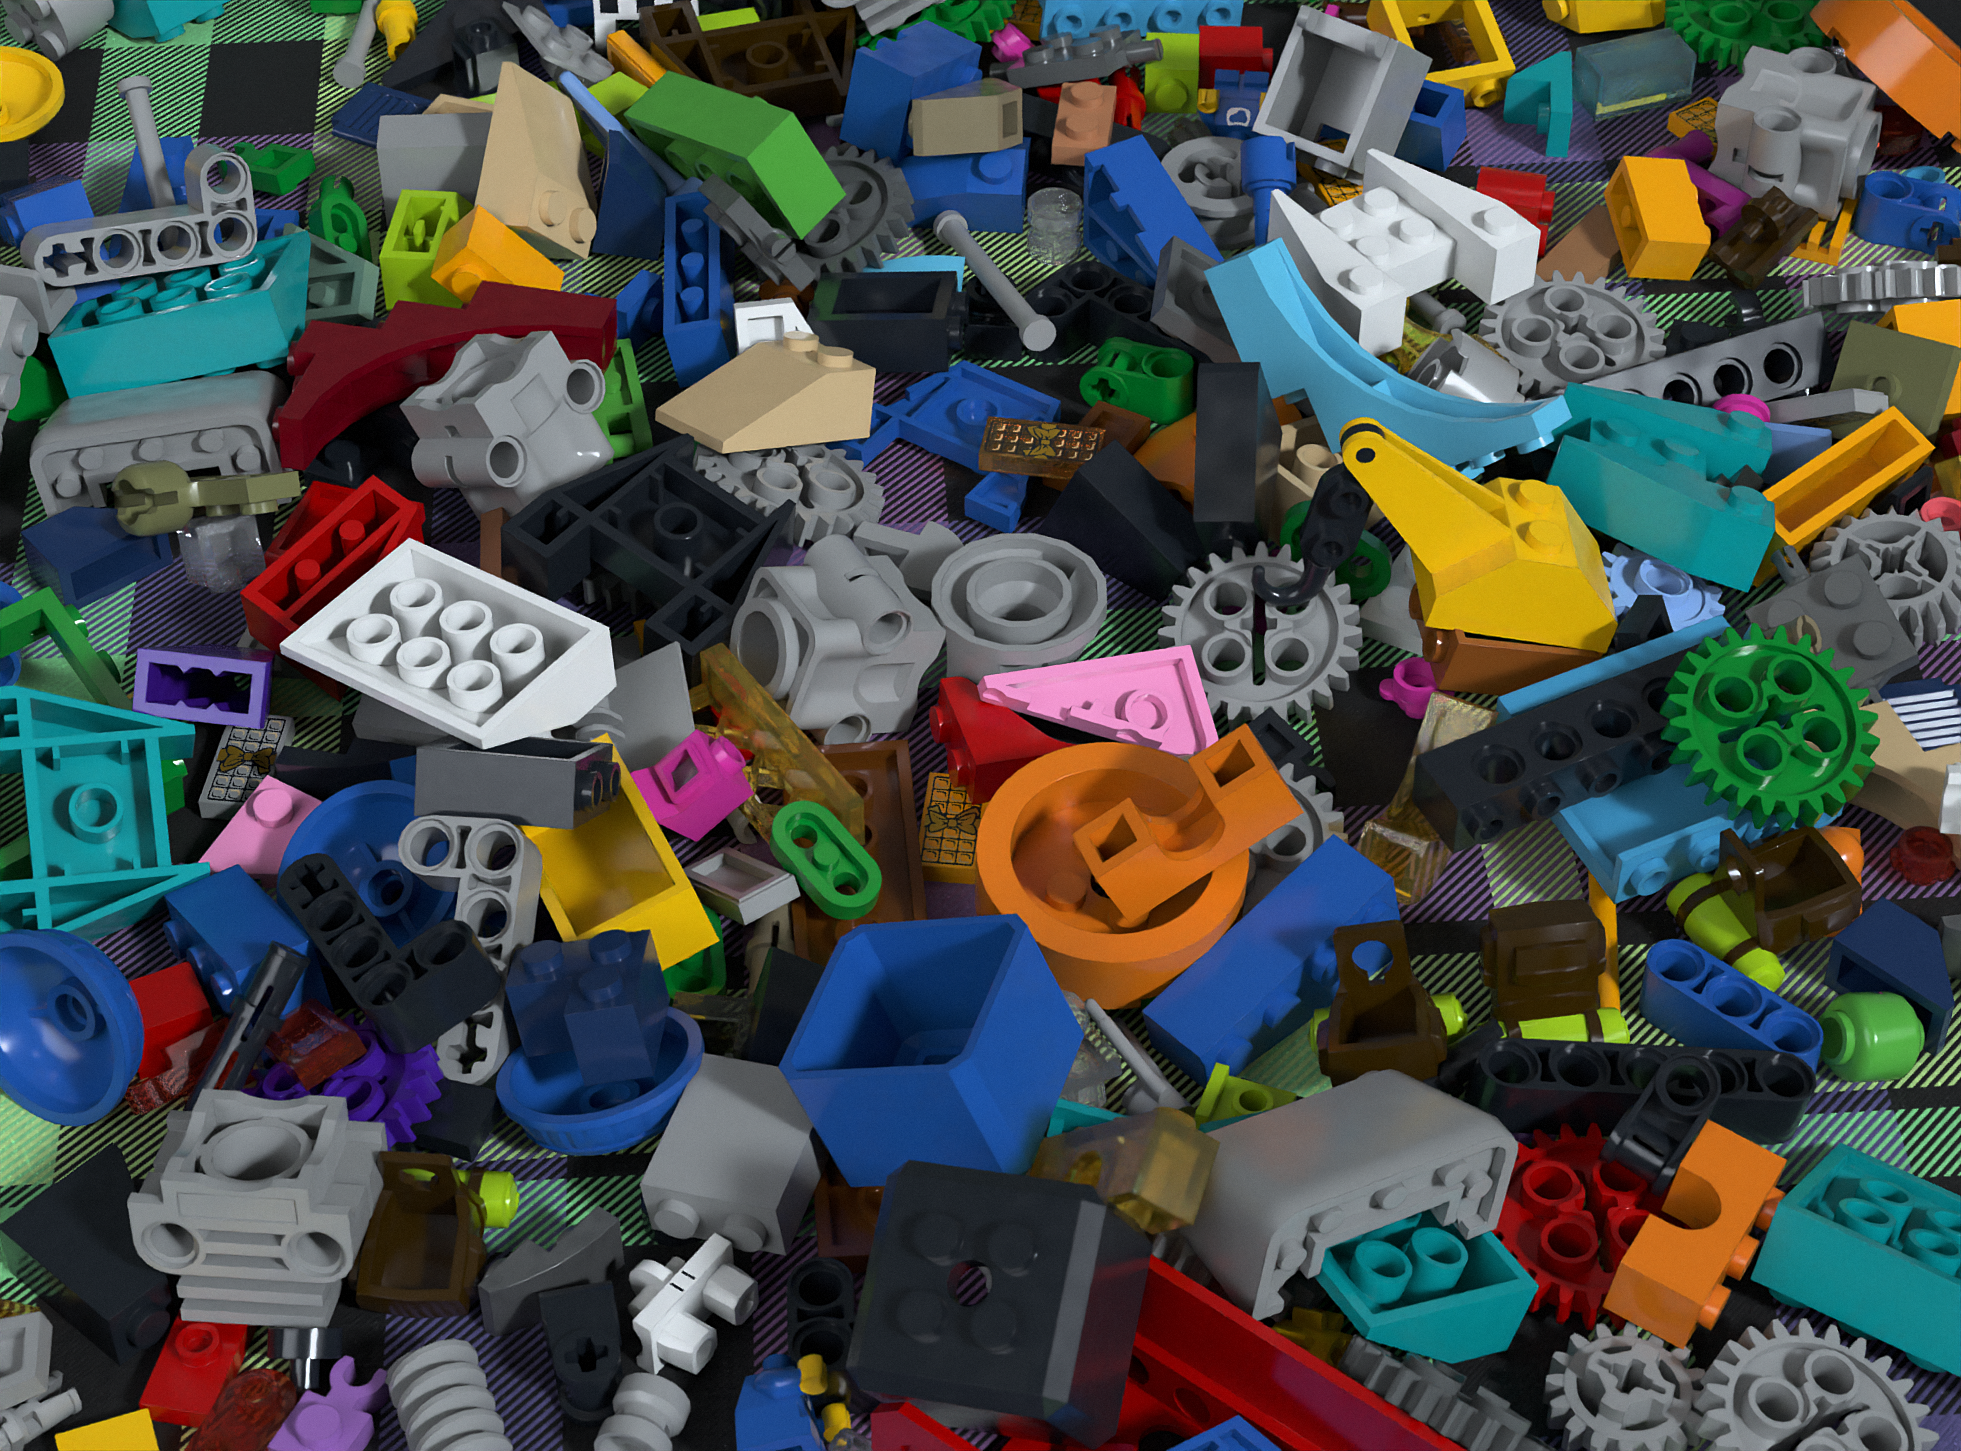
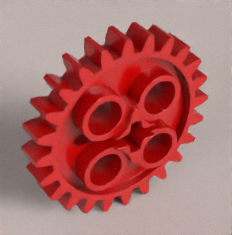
M1567 1123L1561 1124L1559 1139L1556 1141H1552L1544 1132L1537 1129L1533 1131L1530 1149L1518 1142V1153L1497 1228L1491 1230V1232L1539 1285L1528 1307L1530 1312L1537 1311L1548 1302L1556 1306L1555 1319L1558 1324L1562 1325L1568 1319L1571 1312L1574 1311L1582 1313L1586 1329L1593 1330L1598 1314H1608L1617 1330H1623L1626 1319L1604 1308L1603 1304L1621 1260L1650 1213L1676 1227L1693 1229L1681 1220L1661 1210L1671 1185L1664 1195L1658 1198L1651 1193V1184L1615 1161L1607 1165L1598 1159L1607 1140L1602 1139L1597 1123L1590 1124L1586 1138H1577L1572 1128ZM1579 1179H1581V1180L1583 1181L1584 1186H1585V1189H1586V1192H1587V1199H1586V1204H1585V1205H1586V1211H1582V1210H1583V1205H1584V1200H1585V1190H1584L1583 1184H1582V1186H1581ZM1598 1238L1601 1239V1244H1600L1599 1256H1598V1257H1599L1601 1266H1602V1263H1603V1266H1604V1269H1605L1606 1272H1604V1271L1601 1269L1600 1264H1599V1261H1598V1257H1597V1252H1598V1247H1599Z

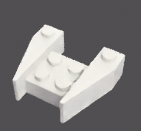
M1372 148L1366 151L1362 194L1317 214L1311 215L1279 189L1271 191L1267 242L1279 237L1282 238L1303 280L1330 317L1364 350L1378 357L1402 345L1406 299L1418 292L1453 277L1491 306L1533 287L1541 230L1501 201Z

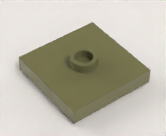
M1851 320L1829 392L1856 388L1882 392L1884 395H1888L1889 408L1894 405L1934 446L1961 360V348ZM1872 419L1818 428L1829 429L1832 431L1833 438L1842 440ZM1932 452L1923 463L1929 464Z

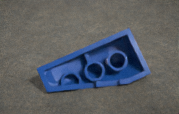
M1023 137L1022 144L994 152L913 156L912 149L896 166L894 165V168H901L915 202L911 205L915 220L907 222V227L933 229V223L940 213L954 210L959 212L966 220L968 225L967 231L1023 234L1031 137Z

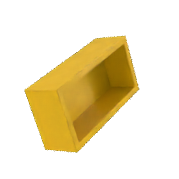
M607 732L589 741L613 744ZM613 744L612 762H618L620 765L621 785L616 802H610V810L573 830L525 825L514 826L538 847L542 855L543 869L539 894L564 942L590 939L608 930L619 929L628 933L650 929L663 971L719 942V939L693 886Z

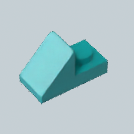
M1560 51L1508 79L1503 120L1506 123L1536 125V134L1545 135L1546 157L1567 158L1573 115L1571 52Z

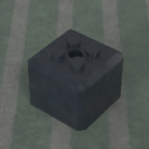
M908 1160L890 1173L886 1179L846 1368L858 1388L883 1403L908 1401L944 1426L1094 1451L1115 1436L1117 1432L1153 1245L1138 1223L1092 1185ZM974 1267H987L992 1276V1287L988 1296L977 1305L962 1306L957 1297L959 1280L964 1273Z

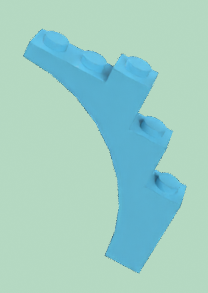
M1281 237L1238 253L1203 271L1241 361L1260 362L1272 399L1283 396L1286 405L1307 397L1309 398L1332 454L1341 452L1339 433L1342 427L1355 418L1369 417L1377 420L1381 425L1472 480L1485 472L1484 466L1505 457L1504 449L1516 446L1521 455L1553 442L1554 438L1551 431L1572 418L1563 395L1526 403L1479 402L1440 393L1399 374L1364 350L1330 317L1303 280Z

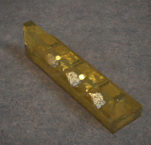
M722 642L700 652L702 684L688 690L692 713L711 705L721 717L717 727L694 724L695 730L698 729L715 739L723 736L731 741L736 748L750 750L755 755L752 767L745 766L742 769L754 794L738 807L741 813L770 845L773 820L778 811L784 806L759 803L755 798L758 786L784 789L790 795L788 804L796 801H812L821 804L839 820L861 846L865 845L864 800Z

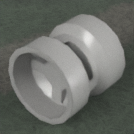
M633 1373L625 1376L613 1399L615 1415L607 1418L602 1424L594 1442V1450L673 1451L670 1438L678 1435L683 1429L691 1410L690 1400L685 1392L675 1383L661 1376L650 1373Z

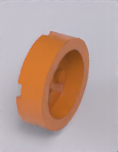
M1820 0L1809 14L1824 34L1829 38L1835 36L1840 46L1845 50L1843 53L1881 90L1935 136L1941 139L1950 132L1956 139L1951 146L1961 154V48L1907 0Z
M1096 742L1062 748L1037 758L1019 769L1002 784L988 803L981 818L976 841L977 916L1017 913L1027 924L1069 1004L1084 1007V1002L1091 998L1102 1009L1141 1007L1142 999L1159 996L1242 919L1249 868V848L1129 923L1110 898L1101 897L1091 888L1099 883L1096 881L1071 834L1129 797L1142 813L1150 816H1162L1175 812L1187 804L1194 796L1198 787V777L1188 762L1169 753L1146 746L1118 742Z

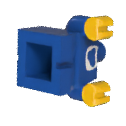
M1215 70L1214 89H1199L1197 100L1201 122L1210 137H1229L1245 141L1250 138L1264 136L1252 131L1268 91L1269 72L1245 71V75L1239 74V70Z
M773 1354L763 1360V1371L761 1373L745 1377L735 1410L737 1451H827L823 1441L839 1443L849 1439L851 1422L850 1414L845 1404L839 1402L831 1403L823 1408L821 1412L822 1418L816 1419L809 1394L817 1395L824 1393L828 1385L827 1366L823 1362L821 1355L810 1354L804 1356L799 1360L798 1369H796L795 1365L791 1366L789 1356Z

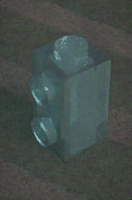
M1672 27L1578 47L1574 71H1572V96L1576 102L1581 103L1595 121L1613 119L1623 114L1650 108H1661L1668 104L1690 100L1697 55Z

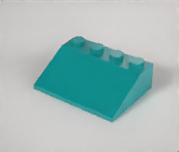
M308 231L258 241L245 258L236 261L118 278L122 289L72 306L47 339L69 399L83 395L178 382L181 379L199 375L202 378L233 373L236 367L256 363L258 368L265 369L286 362L292 342L299 341L305 329L311 247Z
M1267 1111L1202 1123L1197 1135L1200 1136ZM1429 1209L1326 1248L1320 1274L1314 1276L1365 1339L1451 1364L1507 1350L1539 1287L1491 1231L1466 1240L1452 1223L1442 1226Z
M1840 1142L1778 1203L1750 1280L1768 1287L1770 1294L1786 1305L1796 1308L1810 1307L1836 1319L1841 1329L1855 1337H1862L1865 1340L1879 1339L1905 1351L1907 1358L1921 1368L1933 1372L1948 1371L1961 1377V1196Z

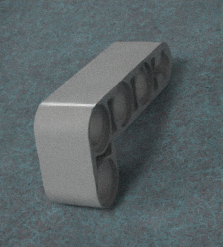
M206 143L197 146L189 153L184 165L188 204L43 224L34 227L25 234L21 242L20 255L23 264L28 269L39 271L44 282L52 286L64 287L231 262L245 258L253 250L257 242V223L249 167L240 156L217 144ZM225 160L228 168L224 181L217 186L209 187L207 182L209 168L215 162ZM232 217L234 231L231 237L225 242L216 243L214 239L216 225L222 219ZM177 226L178 240L170 250L159 251L157 238L160 232L166 227ZM120 234L122 247L119 253L114 258L102 260L100 246L103 240L110 235ZM54 244L68 252L54 256V266H49L43 261V257L52 255V245ZM80 252L83 260L73 253Z
M440 815L421 816L410 822L402 831L398 842L399 857L405 867L433 889L445 892H458L454 920L464 921L470 925L501 976L500 989L487 1005L438 1038L436 1053L440 1060L437 1064L444 1073V1076L450 1080L478 1085L496 1091V1080L502 1065L520 1044V1035L505 985L515 950L525 949L533 944L543 869L542 855L538 847L512 823L505 820ZM449 840L450 849L446 858L435 866L427 867L426 858L430 849L441 841ZM515 844L516 854L509 866L502 870L492 871V860L496 852L506 845ZM498 911H507V921L503 930L494 937L483 938V927L490 915ZM471 1024H477V1031L470 1028ZM482 1050L487 1052L485 1062L478 1061L473 1064L471 1070L467 1068L468 1059L479 1058Z

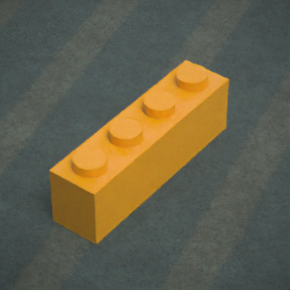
M1893 405L1764 491L1762 494L1767 500L1774 502L1775 531L1752 583L1758 588L1779 574L1777 568L1770 560L1772 554L1778 549L1790 566L1785 557L1784 546L1793 545L1799 558H1802L1814 549L1815 543L1821 542V537L1824 535L1826 527L1838 528L1844 514L1856 519L1860 518L1866 507L1871 509L1887 494L1911 477L1935 447Z

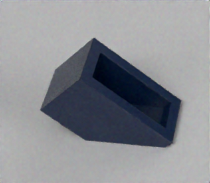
M609 129L596 197L598 207L596 212V232L592 239V252L658 261L662 239L665 237L666 183L621 131Z
M73 506L20 532L31 578L42 589L50 586L63 606L71 603L77 610L173 564L168 534L141 538L127 533L119 525L115 517L118 509Z
M1882 896L1833 938L1823 984L1840 995L1849 992L1888 991L1903 996L1913 1007L1917 1018L1923 1025L1925 1040L1922 1049L1936 1056L1944 1048L1955 1006L1939 932L1924 923L1917 916L1908 913Z

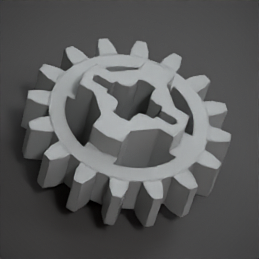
M1627 1322L1622 1336H1612L1610 1330L1603 1323L1597 1324L1593 1342L1590 1343L1587 1339L1575 1333L1570 1336L1567 1353L1555 1351L1553 1354L1550 1373L1546 1375L1543 1392V1403L1549 1405L1546 1424L1549 1429H1564L1561 1447L1565 1451L1576 1450L1581 1446L1589 1451H1686L1687 1445L1698 1447L1702 1438L1695 1435L1694 1429L1704 1414L1693 1406L1694 1401L1704 1388L1700 1383L1705 1374L1704 1369H1687L1690 1350L1686 1346L1684 1350L1677 1348L1669 1352L1663 1348L1664 1340L1654 1334L1648 1340L1638 1338V1331L1634 1323Z

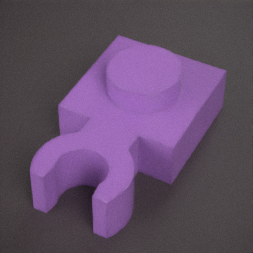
M349 1356L342 1357L336 1362L330 1372L331 1390L328 1395L324 1397L307 1390L267 1446L268 1451H363L375 1434L373 1419L370 1414L382 1408L389 1398V1386L385 1383L387 1371L379 1368L369 1383L364 1386L354 1387L351 1386L357 1377L354 1358Z

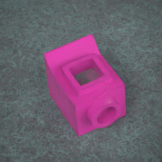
M698 729L692 732L654 766L630 772L656 822L696 842L754 794L742 772V769L746 766L745 759L736 746L723 736L715 739Z

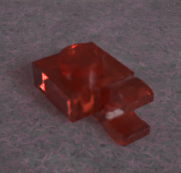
M228 1017L221 1018L160 1049L168 1069L129 1087L124 1095L134 1116L140 1113L141 1115L148 1113L180 1095L187 1102L206 1062L212 1055L229 1023ZM234 1051L214 1090H221L239 1056L237 1051ZM249 1074L244 1086L255 1081L251 1074Z

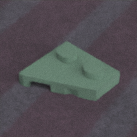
M292 223L284 224L283 236L305 230ZM308 232L311 247L305 328L308 327L311 320L346 325L373 321L380 268Z

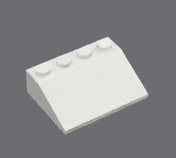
M411 538L404 541L280 643L281 654L482 750L575 724L617 687L608 626Z

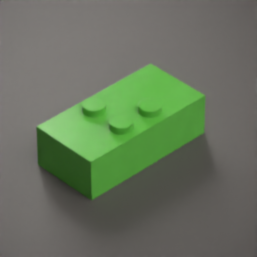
M668 70L623 114L643 144L647 145L686 181L690 177H696L705 182L714 173L742 195L772 228H779L786 235L802 240L846 195L794 113L770 105L760 97L754 96L749 98Z

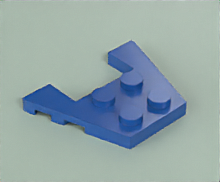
M963 360L950 366L949 372H938L905 388V398L887 407L874 403L872 406L870 437L826 442L825 447L830 450L844 449L846 451L845 459L863 461L864 469L891 442L899 437L924 448L929 453L939 454L971 468L975 473L985 475L986 477L965 496V515L1004 533H1012L1016 528L1044 459L1007 454L1016 452L1017 445L1009 443H1018L1020 436L1010 433H1020L1022 428L1020 424L1040 426V423L1058 425L1061 416V401ZM992 421H999V422H993L992 429H991L992 431H999V432H991V433H990L989 440H990V441H999V442H1002V441H1003V437H1004V433H1000V432H1005L1006 426H1007L1006 423H1001V422L1019 423V424H1008L1007 432H1009V433L1006 434L1005 440H1004V442H1008V443H1004V444H1003V448H1002V452H1007V453H997V452L1000 451L1001 445H1002V443H999V442H988L987 449H986V450H988V451H984V447H985V443H986V439H987L989 427H990V424H991ZM1024 425L1022 434L1028 435H1022L1020 439V444L1027 445H1019L1018 454H1022V449L1032 448V446L1028 445H1033L1035 438L1029 436L1030 434L1026 430L1024 432V428L1027 425Z

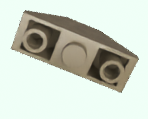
M985 78L912 99L908 130L910 137L913 139V156L994 152L1022 144V88L997 78Z

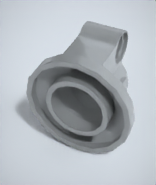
M1036 533L997 534L969 542L945 558L932 579L931 606L946 630L947 678L964 677L978 685L983 676L1066 664L1076 660L1084 651L1087 643L1095 638L1107 617L1106 578L1094 560L1066 541ZM1012 710L1013 712H1015L1017 715L1020 716L1021 712Z

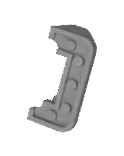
M246 371L67 399L58 406L35 436L31 445L30 469L47 517L55 516L73 506L90 507L94 505V508L107 506L108 490L105 483L113 482L118 472L124 467L136 463L167 460L180 465L185 471L219 466L221 475L293 471V469L281 467L280 443L275 442L272 436L274 413L277 407L284 406L290 397L287 386L282 379L273 373ZM292 497L277 499V504L292 502Z
M1392 1069L1370 1071L1348 1083L1200 1136H1188L1179 1140L1167 1151L1164 1157L1154 1200L1236 1306L1259 1321L1282 1312L1284 1300L1278 1294V1290L1288 1278L1298 1270L1307 1279L1320 1274L1325 1249L1428 1209L1442 1226L1452 1223L1466 1240L1496 1229L1517 1157L1518 1142L1497 1117L1399 1071Z

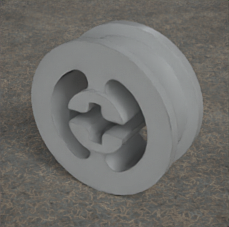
M1203 137L1174 147L1164 156L1161 164L1218 251L1240 249L1255 244L1253 198L1249 197L1241 188L1240 144L1243 140L1229 137Z

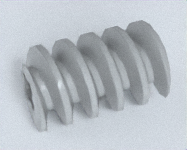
M448 1339L433 1342L408 1352L398 1358L388 1369L385 1383L389 1386L391 1401L397 1409L400 1426L405 1431L409 1451H513L511 1441L503 1435L505 1431L502 1417L495 1412L494 1396L486 1389V1375L484 1370L478 1366L476 1349L468 1341Z

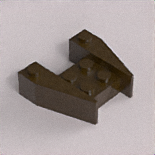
M690 0L638 8L640 46L667 71L669 70L749 98L754 96L760 97L770 105L793 112L797 119L827 113L828 117L844 113L856 55L855 4L845 8H833L824 4L822 0H792L791 17L702 31ZM834 126L833 129L840 145L846 143V141L839 138L841 126Z

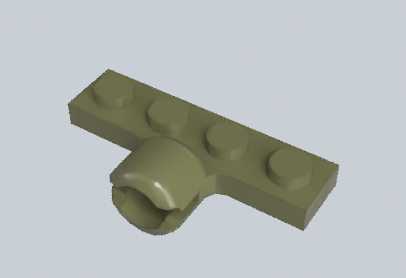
M167 460L136 463L124 467L114 478L111 489L113 491L115 509H118L115 517L119 525L127 533L141 538L177 532L188 524L192 516L206 514L207 517L237 513L253 515L278 511L277 499L301 496L298 471L188 477L186 471L180 465Z

